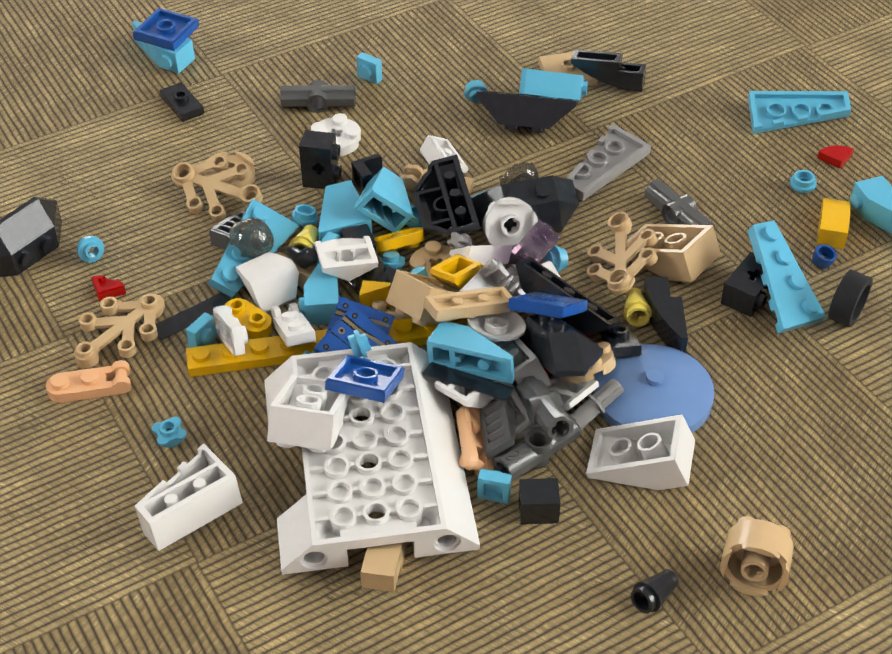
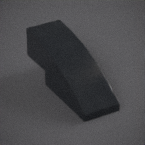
M575 49L571 57L572 65L594 79L608 85L642 92L645 84L646 64L622 62L623 53Z
M645 277L643 296L652 309V316L649 319L651 325L666 346L686 353L688 334L682 297H670L668 277Z

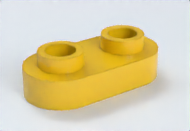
M421 227L407 228L374 238L376 251L380 252V255L388 251L396 252V249L401 247L405 249L417 248L421 246L420 242L425 240L424 231Z
M241 298L232 299L225 304L232 308L233 316L237 317L239 323L246 327L249 338H265L271 334L273 330L272 319L269 314Z

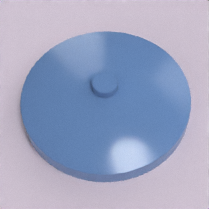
M641 344L642 355L615 358L616 366L611 372L603 375V371L595 374L594 380L598 381L599 387L593 391V395L611 379L617 380L624 389V392L605 408V413H600L611 426L682 414L691 433H693L705 423L711 413L714 400V386L710 375L696 359L678 349L656 344Z

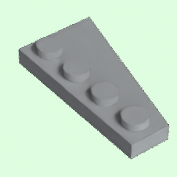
M612 123L608 128V133L599 138L597 146L593 150H589L586 154V159L582 163L579 162L567 177V179L573 180L577 198L584 201L650 154L651 145Z

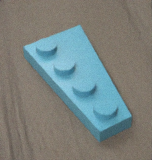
M749 91L748 94L753 134L848 117L851 112L848 91Z
M252 199L208 285L233 298L244 286L235 268L267 252L275 253L300 225Z
M775 220L753 225L748 230V235L756 262L761 264L763 274L761 275L763 286H768L771 297L768 303L771 312H775L778 321L775 324L777 334L821 322L826 318V315Z

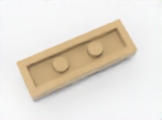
M503 286L425 296L423 305L436 322H448L453 319L475 318L476 316L490 314L500 315L504 312L514 311L508 308L509 298L513 296Z

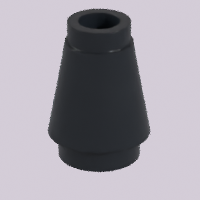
M665 569L636 583L631 592V600L634 606L642 613L657 612L675 587L678 586L679 581L676 574L669 569Z

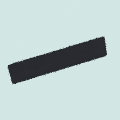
M220 292L157 323L158 338L163 340L189 327L204 312L213 315L214 307L224 306L232 299L223 292Z
M431 362L422 372L423 375L503 400H507L515 389L512 386Z

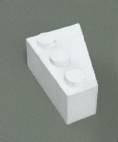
M204 443L197 449V456L188 464L183 461L177 467L178 473L168 482L162 480L135 505L143 533L158 551L243 503L236 476Z

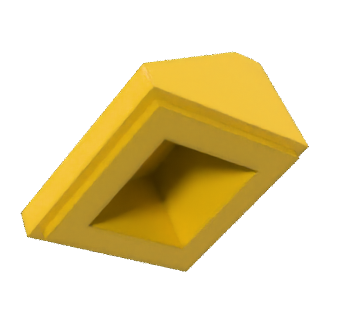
M363 280L359 294L360 304L371 307L373 301L384 300L386 302L391 283Z

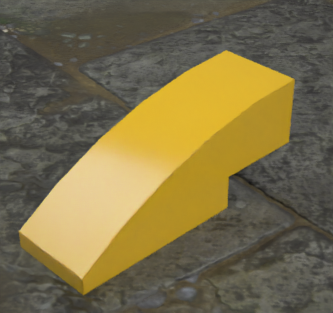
M823 197L816 245L825 244L832 248L844 250L850 222L849 201Z
M456 254L431 267L429 273L435 279L461 289L484 265Z

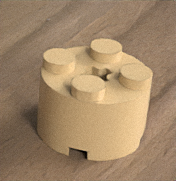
M750 516L739 518L737 524L730 528L726 536L720 564L723 578L725 574L730 580V586L741 593L751 596H767L768 591L777 589V592L783 590L789 580L794 550L790 530L783 525H776L772 522L754 519Z

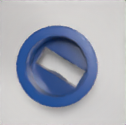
M825 244L818 245L812 255L813 264L815 266L818 265L821 269L830 267L837 258L836 251Z

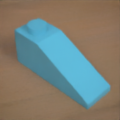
M134 20L132 22L133 31L136 30L142 24V22ZM187 38L175 51L135 40L160 68L177 74L195 60L192 39Z
M884 176L855 182L852 195L850 196L852 208L864 220L892 234V186Z
M320 262L304 284V297H299V313L305 314V318L310 325L330 324L339 300L338 277L323 273Z
M440 322L427 340L429 364L434 362L476 376L510 384L514 382L513 356L469 326L451 322Z

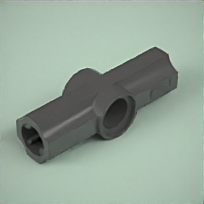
M316 80L309 85L281 86L280 89L282 108L308 107L311 111L320 113L328 107L356 106L355 85H328L324 81Z
M659 179L653 180L645 189L644 197L661 210L662 217L667 224L713 225V228H715V224L697 210L696 203L691 196L686 194L678 195Z
M534 376L525 377L522 383L517 386L518 396L526 406L529 421L532 425L539 424L546 435L554 438L556 442L567 440L568 435L574 431L573 421L564 410L559 392H550L545 384Z
M569 415L573 421L574 431L568 435L567 440L556 442L554 438L548 437L541 427L530 428L526 431L524 440L494 458L493 466L497 471L511 474L512 481L531 468L545 467L549 463L551 455L580 437L581 430L576 420Z

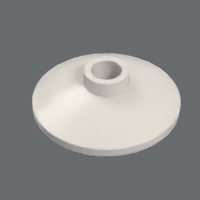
M513 311L504 312L500 315L490 314L467 318V324L470 328L493 342L516 340L523 336L526 330L524 319Z

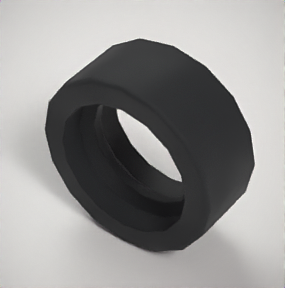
M850 269L837 287L830 304L828 318L845 326L852 327L867 302L873 279Z

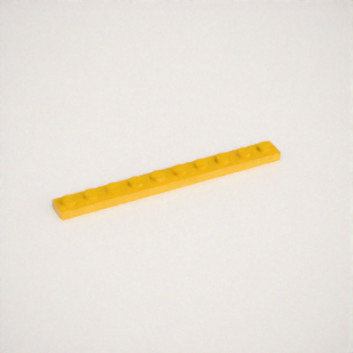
M412 318L394 320L389 336L398 344L411 342L417 346L427 345L428 338L438 324L429 323L428 327L413 323ZM460 318L451 321V323L461 324L462 322H465V324L468 326L467 318ZM327 329L315 331L316 342L290 347L285 345L280 336L250 339L248 343L244 344L246 354L237 356L233 355L224 343L186 348L189 377L282 365L291 356L302 355L305 350L312 352L314 347L325 336Z

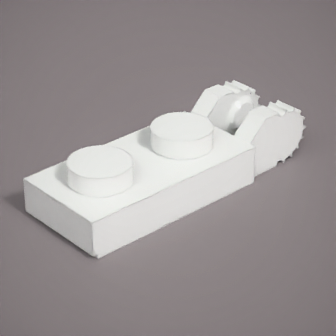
M296 303L288 304V311L282 314L278 306L271 308L275 329L287 347L316 342L315 330L302 312L299 313Z
M230 306L214 307L213 313L218 322L215 325L216 333L219 335L220 340L233 355L246 354L244 345L248 343L246 327L242 326L238 318L233 316Z

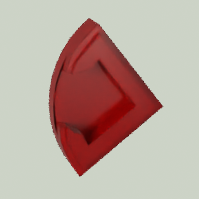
M840 145L828 146L819 151L817 158L837 168H841L853 156L854 149Z
M104 275L91 277L99 301L106 297H117L126 294L124 284L118 279L116 281L107 279Z

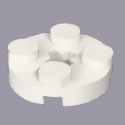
M335 114L332 118H327L311 125V131L336 133V144H340V156L350 154L359 147L361 129L356 122L347 119L345 114Z
M506 197L490 203L483 219L484 235L492 245L513 246L530 237L534 239L538 231V218L531 206L515 197ZM512 218L514 222H517V226L512 227L511 231L507 232L504 224L508 219Z

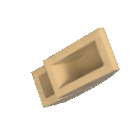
M382 512L380 513L378 519L384 516ZM408 542L367 547L360 572L362 588L395 592Z

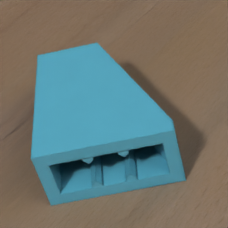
M522 68L519 94L578 99L579 101H582V96H587L588 81H584L583 75Z
M385 167L366 184L354 205L357 211L391 232L399 231L413 217L403 179Z
M351 180L325 187L318 227L320 241L328 232L338 234L339 239H341V229L367 224L372 234V219L357 211L354 207L360 196Z

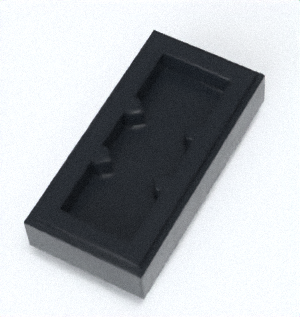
M182 82L159 90L160 97L182 122L204 114L202 104Z
M620 322L619 325L600 331L604 342L610 344L615 358L642 355V345L629 322Z

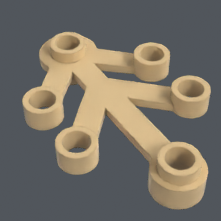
M216 155L212 160L196 166L187 162L178 163L172 170L171 178L176 186L183 187L187 198L186 206L192 214H199L204 209L201 198L196 196L194 185L203 187L210 207L209 214L213 221L220 222L225 219L226 211L223 205L219 203L216 192L240 199L246 207H248L252 197H255L253 198L254 200L262 202L263 195L257 185L248 184L243 188L224 183L236 177L239 180L249 178L251 170L246 162H239L234 167L228 169L229 164L226 157ZM213 169L218 172L208 177L202 176V174ZM246 169L244 172L239 173L240 170Z
M617 212L608 219V225L612 233L615 234V254L603 249L600 244L591 246L587 254L594 264L588 267L587 274L593 282L600 280L607 282V287L611 293L623 294L632 288L635 283L634 276L644 266H652L657 262L658 256L655 250L650 247L656 244L658 238L654 230L645 229L627 249V235L631 232L632 222L626 212ZM639 253V257L627 268V264ZM598 262H606L615 266V269L613 271L606 270Z
M146 294L140 297L138 301L117 302V299L114 297L102 299L100 306L102 313L106 316H112L118 312L131 313L127 316L96 318L95 314L90 312L80 315L78 319L80 328L85 332L95 329H109L91 343H79L74 350L75 361L81 368L95 366L99 362L98 351L121 334L122 340L117 345L120 356L123 358L134 356L137 352L134 341L135 324L144 318V323L139 327L141 339L147 342L155 340L158 337L156 318L160 317L165 308L164 299L157 294Z

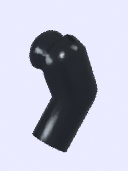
M293 245L286 252V255L301 268H308L319 259L315 245L308 246L303 250Z

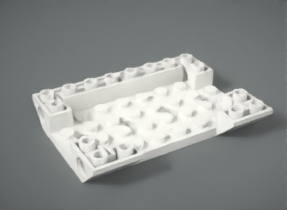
M411 342L371 347V350L366 352L368 358L365 359L402 366L405 368L402 381L385 403L350 395L337 440L331 451L315 453L309 451L308 448L302 447L307 494L277 518L282 575L347 567V550L412 542L415 558L480 549L465 471L463 467L459 466L461 452L449 396L435 389V382L438 379L422 374L429 365L427 351ZM352 349L294 355L286 360L264 380L268 423L270 405L292 374L327 379L347 355L354 356ZM359 416H366L369 418L365 421L355 420V418ZM367 462L376 464L373 468H363L361 465ZM373 512H382L384 514L379 519L370 518L368 515Z

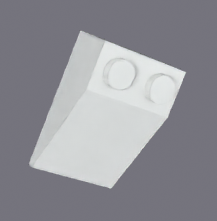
M292 374L270 405L267 442H274L283 448L305 447L315 453L331 451L337 440L350 395L325 390L326 379Z
M682 414L596 429L586 475L591 479L654 490L688 486L695 439Z

